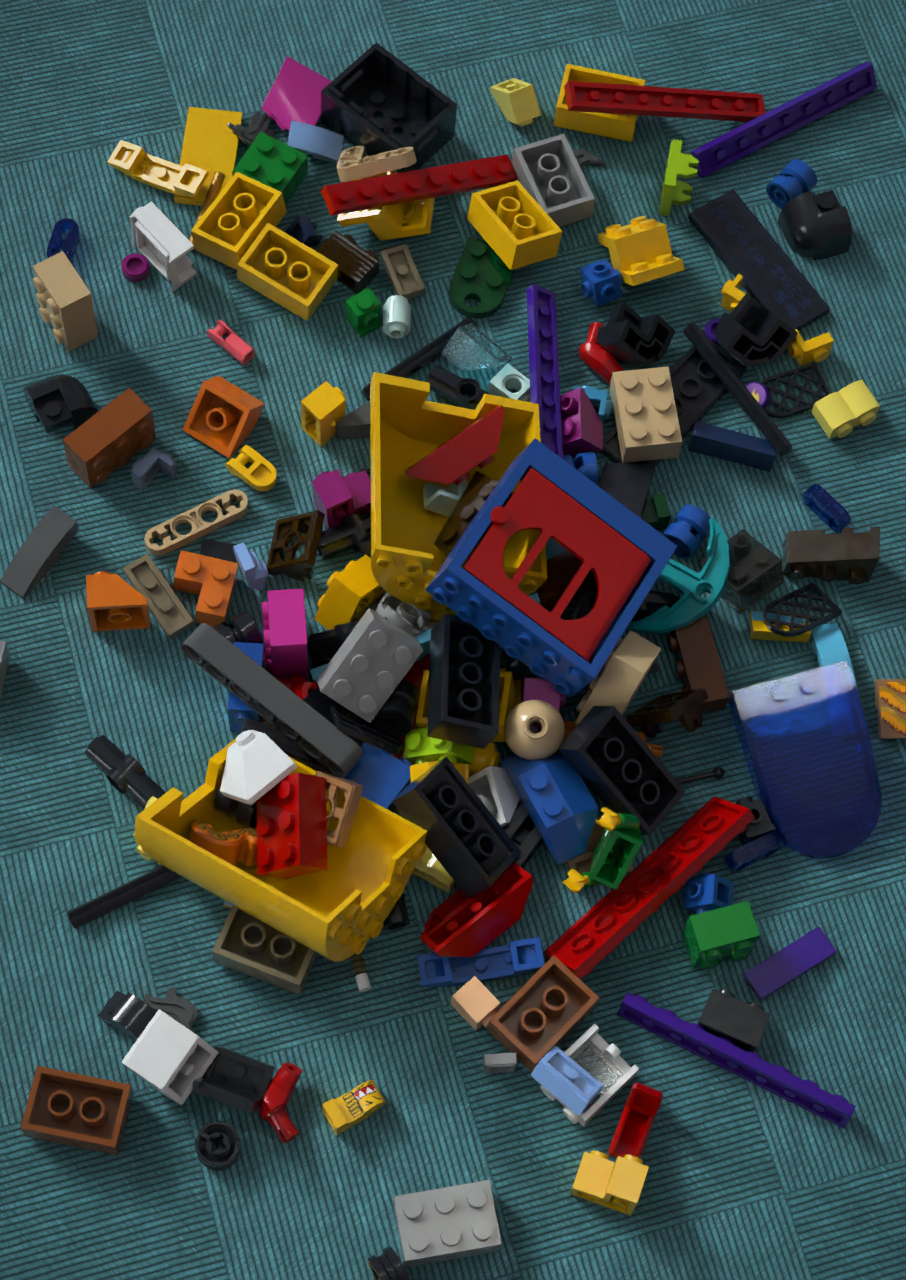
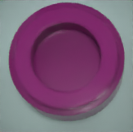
M133 253L127 255L122 260V274L128 281L140 282L149 275V262L145 256Z

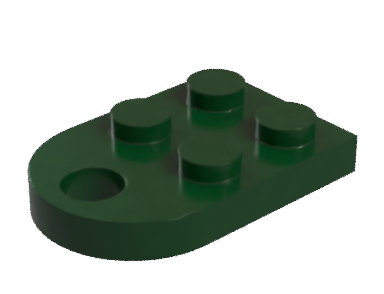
M469 236L450 282L449 299L452 306L463 316L474 319L493 315L500 309L516 269L510 270L487 242ZM468 299H475L480 305L469 307L465 302Z

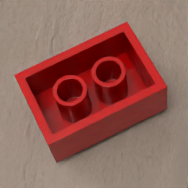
M299 772L286 776L257 800L258 875L286 880L328 870L326 778Z

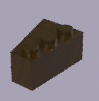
M478 471L473 475L434 543L446 558L498 484L497 481ZM512 492L509 494V496L503 503L502 507L506 505V503L513 494ZM492 521L488 525V527L486 528V530L484 531V533L482 534V536L480 537V539L478 540V542L476 543L468 557L461 565V568L464 567L468 559L471 557V555L473 554V552L475 551V549L477 548V546L479 545V543L481 542V540L493 524Z
M871 527V532L853 533L852 528H843V534L825 535V530L788 531L783 543L782 575H790L795 579H804L806 577L819 578L826 582L845 580L852 584L868 583L879 560L880 527Z

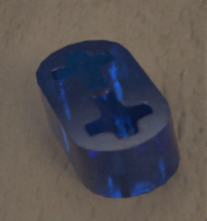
M65 218L55 224L47 247V259L60 253L62 248L72 263L80 240L79 226L74 220ZM70 229L72 232H69L66 240H64L63 233Z
M813 484L802 494L803 501L809 509L833 531L840 532L851 523L850 515L846 509L820 485Z
M770 833L732 851L725 856L724 861L731 873H735L771 856L781 848V845L774 833Z

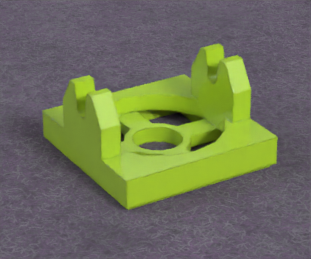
M673 139L671 141L659 213L663 216H669L672 204L684 205L691 202V196L687 194L692 193L693 187L685 181L677 180V178L689 179L697 176L698 170L692 167H698L699 160L690 154L681 153L682 140Z

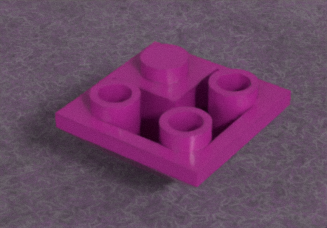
M580 387L561 395L563 455L570 454L572 458H575L578 453H596L603 450V426L584 389Z

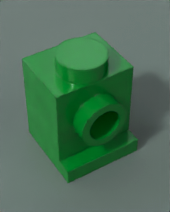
M370 288L345 300V318L360 338L383 326L381 303Z

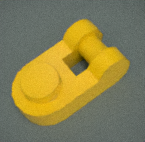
M244 445L239 450V455L235 459L231 458L225 464L231 474L238 476L257 491H268L276 484L277 472L275 467L248 445ZM247 462L252 463L248 469L244 466Z

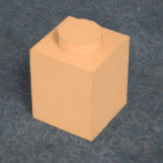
M476 976L452 995L451 1005L475 1031L482 1025L488 1028L489 1020L500 1008V1002Z

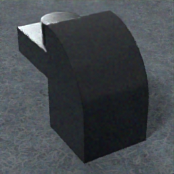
M116 991L98 1016L106 1024L123 1031L135 1043L156 1014V1011L128 992L125 995Z

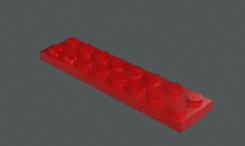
M712 797L621 881L617 890L612 889L549 946L543 952L547 961L554 955L578 978L581 979L589 974L596 964L607 954L612 953L617 945L629 934L636 931L649 915L655 913L660 908L662 903L672 894L678 892L688 879L701 871L715 854L720 853L728 842L745 830L746 826L755 818L751 810L722 798Z

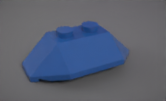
M515 754L502 760L503 768L556 864L560 866L585 854L599 808L583 779L563 755L553 754L545 759L526 760Z

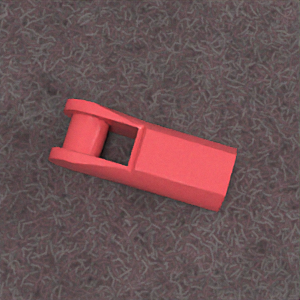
M218 320L216 322L217 326L214 329L206 331L207 336L242 365H246L254 357L255 349L239 337L224 321ZM224 334L227 336L226 339L222 338Z

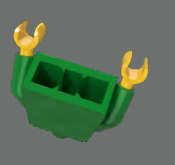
M603 807L601 809L604 812L603 816L595 822L604 827V830L593 849L590 871L580 874L573 868L567 873L569 878L562 883L574 893L579 892L583 887L602 884L617 890L643 843L639 828L640 821L636 816L615 813L607 807Z

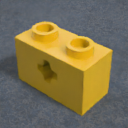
M327 381L301 400V428L321 447L335 436V422L346 416V397L338 387L333 388Z

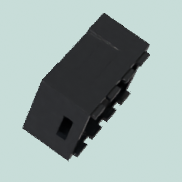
M377 42L321 91V123L331 131L343 135L354 146H365L367 156L404 147H413L417 162L411 166L397 169L398 173L418 170L455 136L457 104ZM380 114L383 116V118L380 120H376L373 117L374 115ZM395 130H401L403 131V134L395 135L393 132Z

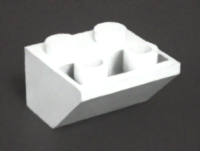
M158 1010L121 1063L161 1094L182 1105L192 1092L193 1081L203 1076L219 1052L163 1011Z

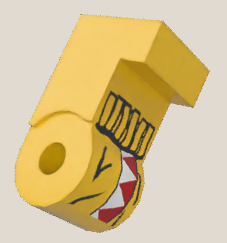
M369 1080L346 1094L323 1103L322 1112L337 1136L368 1118L370 1114L383 1107L386 1101L375 1082Z

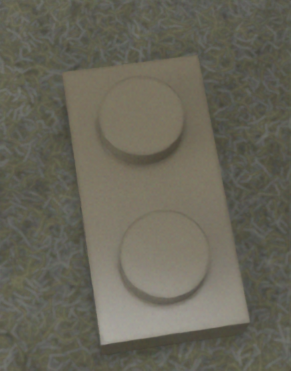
M407 244L380 251V258L396 295L404 296L407 299L425 295V286Z

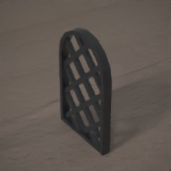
M816 362L771 376L761 383L771 390L769 403L778 407L776 413L766 409L767 406L764 408L768 416L774 418H785L813 409L816 398L822 399L825 397V395L819 393L821 387H823L826 396L831 394ZM811 369L808 375L802 373V371ZM814 370L817 374L818 379L811 377ZM793 375L790 381L784 378ZM797 375L806 379L803 386L794 383ZM809 380L819 384L816 391L806 388ZM775 381L773 386L767 385V383ZM779 381L788 384L785 392L776 388ZM791 386L801 390L798 397L789 394ZM804 391L814 395L811 403L801 399ZM773 392L783 396L780 403L771 400ZM786 397L796 401L793 408L783 405ZM799 403L806 405L797 409ZM781 408L786 411H789L785 413H779Z
M812 582L768 604L763 613V620L766 627L773 633L783 637H794L840 616L842 610ZM798 597L808 599V605L797 603ZM812 600L823 601L822 607L811 605ZM782 605L793 606L792 612L781 610ZM796 607L807 609L806 615L796 613ZM810 610L821 611V617L810 616ZM825 612L832 613L824 617ZM767 613L777 614L776 620L767 618ZM780 615L791 616V622L780 621ZM795 617L806 619L805 625L794 623ZM779 625L788 626L790 629L789 631L779 629Z

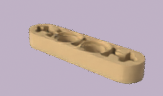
M236 489L227 491L151 528L145 534L144 539L147 551L153 556H163L242 518L248 511L247 495L243 491ZM230 501L240 502V507L231 506ZM220 505H222L223 510L226 511V515L224 516L222 514ZM206 511H214L218 515L217 519L213 522H205L201 517ZM187 523L192 527V530L186 535H181L176 532V528L179 524ZM168 530H171L174 540H171V537L168 536ZM158 537L159 540H163V545L158 546L157 543H153V538Z

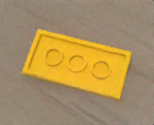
M189 107L179 165L184 166L187 163L207 170L209 175L196 196L188 197L175 194V203L202 206L215 171L225 174L219 193L233 177L232 171L236 165L240 137L232 133L233 130L228 128L227 124L232 123L242 126V112Z

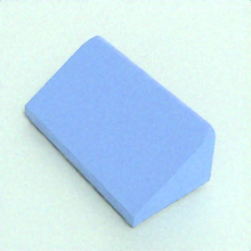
M556 1045L538 1062L531 1073V1076L578 1116L584 1112L604 1088L600 1082Z

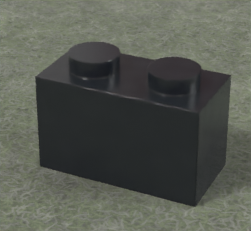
M712 989L698 1025L716 1037L730 1040L734 1046L746 1052H755L771 1014L765 1012V1008L757 1003H744L735 999L736 996L730 991Z

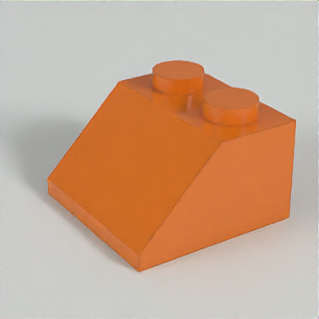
M216 376L203 381L182 430L227 458H231L254 429L265 403L222 377Z
M105 571L86 575L87 610L92 632L151 628L147 598L116 573L110 574Z

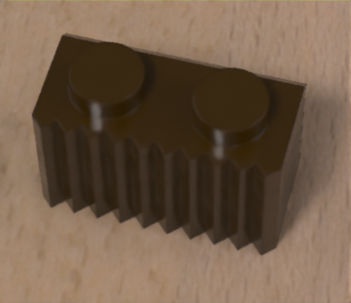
M334 231L330 238H327L326 242L316 250L338 264V282L346 285L347 288H350L356 294L360 293L379 273L380 261L377 255L369 249L363 250L357 245L354 238L348 234L343 236L338 231Z

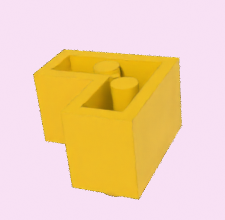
M364 555L357 561H350L341 572L336 571L330 576L326 584L328 586L327 592L322 595L317 603L319 609L314 619L328 630L335 629L334 626L359 621L363 617L366 608L384 595L385 590L378 584L373 575L371 558Z
M592 1150L591 1153L584 1151L570 1194L631 1216L638 1203L649 1166L643 1165V1160L632 1155H625L624 1158L618 1156L616 1161L613 1162L609 1160L608 1155L602 1152Z

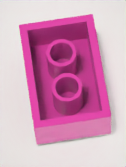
M304 589L267 591L268 602H262L266 671H272V675L275 677L291 678V676L297 674L308 678Z

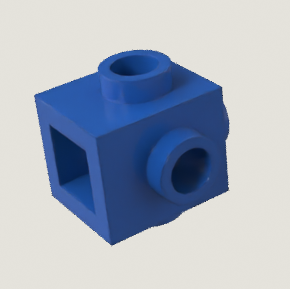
M606 259L580 267L582 292L596 306L608 304L622 297V275Z
M700 873L698 877L688 879L685 882L683 896L684 909L699 914L732 905L734 883L712 873Z

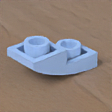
M291 120L287 145L303 153L313 155L312 158L338 163L344 136L321 127Z
M244 542L233 546L234 555L248 584L259 591L265 589V579L268 577V570L264 561H258L255 552H248Z

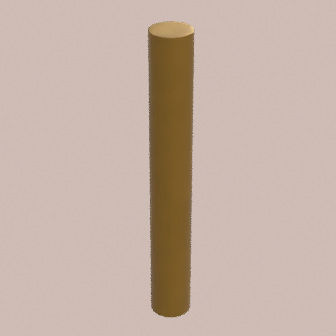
M215 171L195 224L218 196L225 174ZM190 235L189 241L194 245L192 235Z

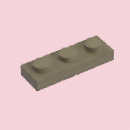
M148 553L123 567V573L133 588L147 598L149 611L169 640L195 626L194 620Z

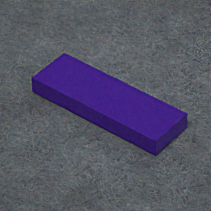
M818 926L743 974V978L759 1001H762L832 957L837 951Z

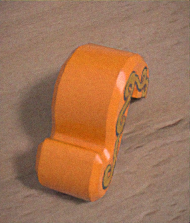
M202 818L192 821L188 841L233 866L237 862H243L247 867L258 863L257 829L249 827L216 833L213 827Z

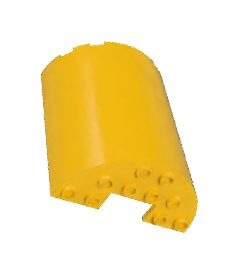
M374 372L370 383L371 569L378 584L395 598L414 605L419 610L430 609L454 615L456 612L445 604L437 602L432 597V594L425 590L446 560L445 555L434 543L449 517L424 509L423 486L429 482L446 489L450 484L408 477L403 471L495 407L502 405L505 413L498 451L492 454L494 460L481 469L477 465L468 472L471 476L466 479L469 484L475 472L478 471L499 482L513 460L534 439L541 442L539 404L490 394L483 395L475 410L426 401L430 393V383ZM521 480L518 481L514 489L511 491L512 493H514V491L520 484ZM539 530L520 531L511 536L507 541L503 551V567L508 579L512 578L540 536ZM546 544L518 585V588L527 595L536 592L547 580Z
M236 738L209 759L205 783L183 801V792L173 787L136 816L135 841L142 847L140 852L143 855L334 962L343 961L353 954L359 955L370 938L375 939L382 931L384 920L404 892L417 861L423 858L427 850V845L424 844L427 830L362 795L345 848L337 847L327 842L328 870L286 880L258 875V863L247 867L243 862H237L233 866L188 841L192 821L198 818H202L212 826L216 833L247 828L236 822L235 817L229 818L214 808V800L222 783L228 747L236 742ZM291 758L298 768L289 775L299 772L315 776V770ZM339 789L337 801L339 808L343 809L346 798L343 791ZM330 800L326 802L327 816L332 809ZM335 817L331 820L327 830H335L340 819Z

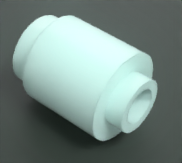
M394 295L387 298L383 306V332L391 338L399 339L410 333L411 306L408 303V299L404 296Z

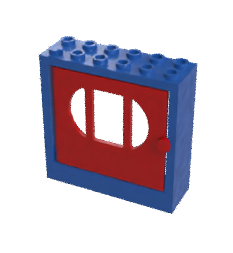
M534 439L510 464L425 590L432 594V597L437 602L445 604L456 612L461 620L472 624L480 630L485 638L503 647L509 656L519 659L527 665L533 674L543 677L551 683L557 692L571 698L596 678L677 548V545L537 439ZM521 480L520 484L518 485V487L516 488V490L514 491L506 505L502 507L503 503L505 502L511 491L514 489L518 481ZM492 521L493 524L491 525V527L489 528V530L487 531V533L485 534V536L483 537V539L481 540V542L479 543L471 557L468 559L464 567L461 568V565L468 557V555L470 554V552L472 551V549L474 548V546L476 545V543L478 542V540L480 539V537ZM539 530L540 536L512 578L508 579L503 567V551L507 541L511 536L520 531ZM549 538L555 540L582 561L581 567L551 612L518 588V585ZM592 570L598 586V596L594 608L583 618L562 620L561 614L588 572Z

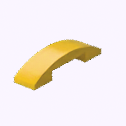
M120 140L107 161L110 166L144 184L165 192L194 197L198 194L209 175L207 170L185 163L184 166H180L147 154L142 147Z

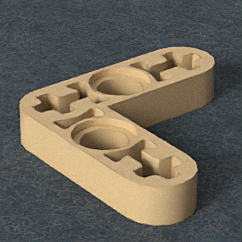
M360 145L342 151L336 169L340 182H347L405 168L415 164L417 160L413 147H404L367 156L365 146Z

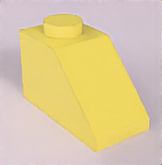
M512 78L490 87L491 93L507 121L518 124V126H525L532 123L533 118L541 116L533 84Z

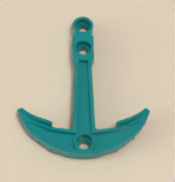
M715 518L709 519L710 538L706 551L708 560L702 571L697 573L670 558L658 579L683 596L670 609L665 605L650 616L631 623L630 628L632 631L666 633L689 626L707 614L719 601L730 574V551L726 535ZM708 592L711 594L708 598H701L703 593Z

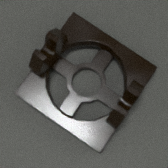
M316 510L276 521L266 566L268 574L275 576L284 573L290 578L304 581V577L312 579L313 570L311 567H314L320 535L323 530L324 513ZM297 535L295 544L288 548L291 538ZM306 544L304 553L299 558L294 559L296 551L301 545ZM282 549L286 551L284 561L282 559Z
M703 688L662 694L627 715L626 721L631 727L640 726L642 732L648 738H654L656 734L663 732V722L674 721L679 718L681 726L687 732L696 731L695 728L703 726V714L699 704L708 699V695Z

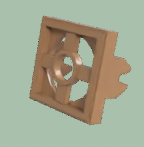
M316 771L315 776L326 778V791L329 789L326 802L330 800L332 803L331 812L327 816V828L329 822L335 817L340 819L335 830H327V842L337 847L345 848L364 785L335 777L325 772ZM339 789L343 791L346 798L343 809L338 806L337 796Z

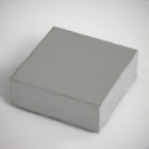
M516 1053L484 1054L483 1073L514 1072L517 1064Z

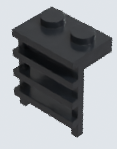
M216 1045L214 1049L219 1053L206 1070L205 1075L193 1081L192 1092L253 1114V1112L258 1111L276 1066Z

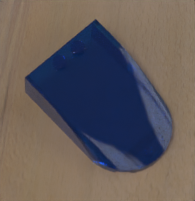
M848 661L733 690L728 706L757 799L761 798L772 824L774 823L776 828L773 834L774 837L784 846H788L803 856L819 859L839 857L859 847L869 837L877 824L881 812L882 794L868 726Z

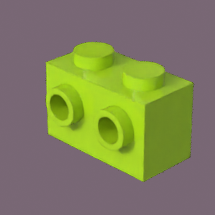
M428 727L413 729L406 734L403 758L413 765L440 761L446 756L452 763L473 764L475 748L473 746L427 737Z

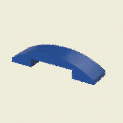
M540 937L509 941V945L485 948L474 957H442L435 953L417 955L422 987L465 985L474 976L481 983L535 972L544 965Z

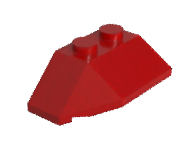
M498 405L403 472L406 476L444 484H451L452 482L456 485L460 484L471 476L468 472L477 465L481 469L494 460L492 454L498 451L505 409L502 405Z
M513 862L491 887L469 898L459 889L430 913L424 932L420 936L421 941L438 956L474 957L521 918L534 881L532 875Z

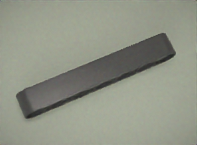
M201 623L181 645L182 651L190 660L339 778L346 777L363 757V750L356 742L338 730L335 725L208 624Z

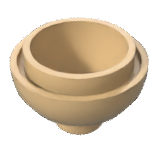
M528 700L518 704L510 711L505 721L504 736L509 748L517 756L526 760L545 759L552 756L561 746L565 736V725L561 714L554 706L541 700ZM533 722L541 725V731L537 734L532 733L529 729L530 724Z

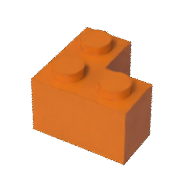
M180 551L174 574V590L200 595L196 607V623H205L212 627L222 622L226 623L238 577V563Z

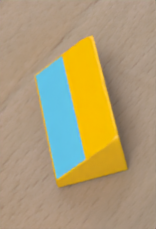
M750 611V639L808 643L811 637V630L794 637L777 635L764 624V611ZM767 613V618L776 620L777 614ZM780 615V621L791 622V616ZM795 617L794 623L805 625L806 619ZM779 625V629L785 631L790 629L788 626Z

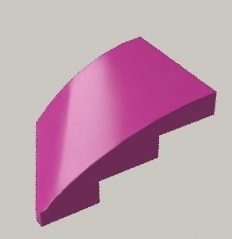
M287 56L275 82L267 93L261 109L270 118L274 119L283 131H290L291 120L315 126L321 114V91L332 81Z

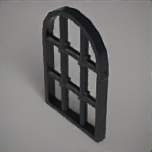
M335 704L330 706L329 709L338 730L389 753H401L404 747L397 736H390L381 732L374 722L371 721L369 723L360 716Z

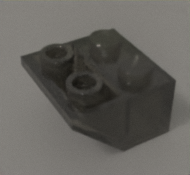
M744 529L727 540L730 551V574L721 599L739 614L746 611L784 583L782 560ZM707 555L699 560L702 568L708 560Z

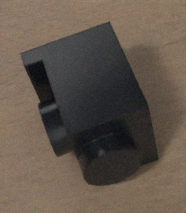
M749 796L738 800L735 804L750 809L757 819L752 820L745 830L738 834L743 848L771 839L776 828L774 823L772 824L762 799L753 801V798Z

